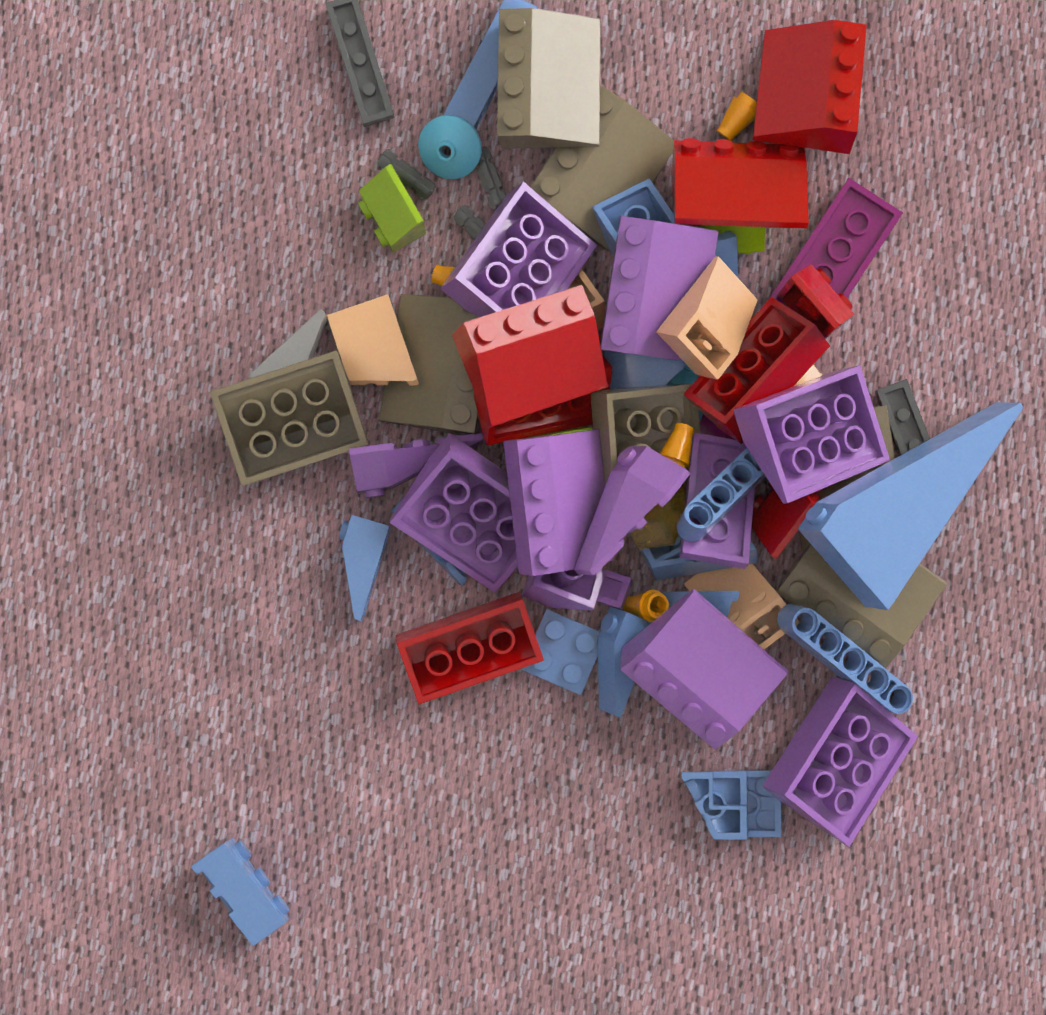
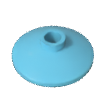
M442 115L432 119L421 131L418 141L419 154L423 163L432 173L441 178L459 179L465 177L476 168L481 158L482 146L477 131L468 121L455 115ZM443 145L450 147L451 155L443 153Z

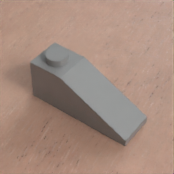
M320 309L251 372L249 377H256L313 358L328 321L325 312Z

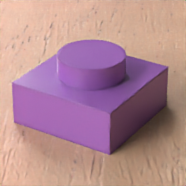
M602 568L603 579L596 603L623 610L633 580L630 577Z

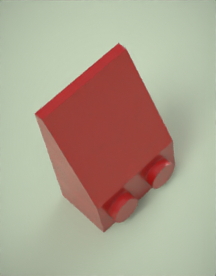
M811 264L795 273L777 296L787 307L814 323L824 338L827 339L854 315L851 311L853 306L842 293L837 294L829 285L831 280L821 268L816 270Z
M769 482L767 485L772 489L766 497L763 498L759 495L753 502L752 529L772 557L777 559L798 532L799 526L806 518V513L818 502L821 489L783 504Z

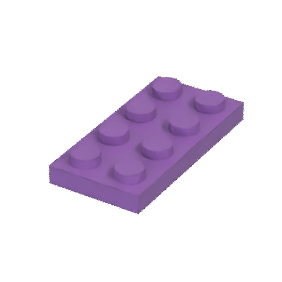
M693 433L688 468L691 474L687 477L684 509L688 503L747 448L744 442L740 444L733 439ZM733 476L736 481L744 483L739 477ZM754 489L701 540L689 542L681 538L679 558L746 569L749 564ZM711 497L716 503L723 504L720 499ZM689 518L694 524L701 525L697 519Z

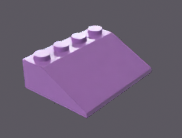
M523 182L506 195L440 289L461 307L476 316L489 315L567 290L597 247V244Z
M620 216L600 341L601 350L682 360L656 331L714 259L719 231Z
M860 365L835 370L733 410L744 444L783 504L792 502L890 461Z
M599 429L503 441L519 574L536 576L573 570L605 489Z
M449 433L425 463L390 518V523L493 592H496L518 567L507 472Z
M694 588L622 647L620 670L715 750L742 729L788 674L787 669Z
M832 676L762 787L789 808L844 845L850 847L918 736L856 683Z

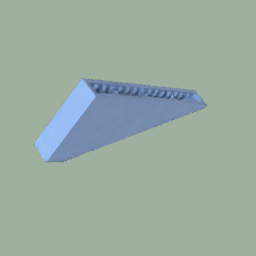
M996 402L816 502L806 513V518L798 530L865 607L889 610L1024 407L1021 403Z

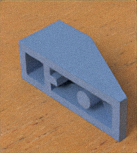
M351 515L350 521L344 520L339 539L344 540L342 550L354 619L363 622L391 527Z
M613 607L609 608L608 613L602 619L601 630L598 635L599 709L621 718L635 683L620 670L622 647L650 625L651 622Z

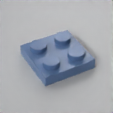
M546 609L535 634L544 661L527 666L521 670L581 695L598 656L599 631Z

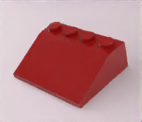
M829 20L765 30L752 140L850 154L858 132L867 24Z
M687 138L682 141L674 140L671 180L675 224L808 229L807 160L804 148L782 144H765L761 141L736 143L725 139L715 142L699 141L694 138Z
M582 285L464 322L452 334L489 428L608 387L595 315Z

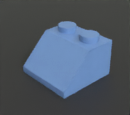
M650 178L592 206L613 257L620 216L675 224L673 212Z

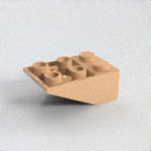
M715 256L656 333L696 375L718 380L738 355L758 300L719 256Z
M753 564L748 565L746 569L732 567L698 573L684 583L688 591H691L693 588L696 591H739L738 601L732 602L727 618L762 649L765 650L786 634L780 629L777 622L778 613L786 603ZM796 618L795 625H798L800 622Z

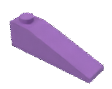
M482 433L454 436L470 448L483 443ZM446 437L436 440L437 443L430 444L429 440H414L405 443L404 448H397V445H393V443L349 449L357 492L359 494L365 493V498L385 496L384 490L393 489L417 477L429 457Z
M630 446L623 450L617 458L618 463L609 475L574 570L578 574L594 576L624 546L622 538L637 528L640 530L647 523L644 516L657 504L663 507L691 473L648 446Z
M602 568L594 576L578 574L574 569L536 576L528 575L522 596L551 608L593 610L603 579Z

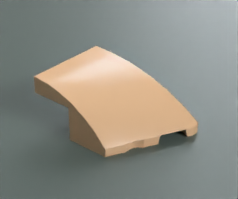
M388 294L327 315L350 385H366L370 383L388 385L389 381H407L409 386L419 384Z

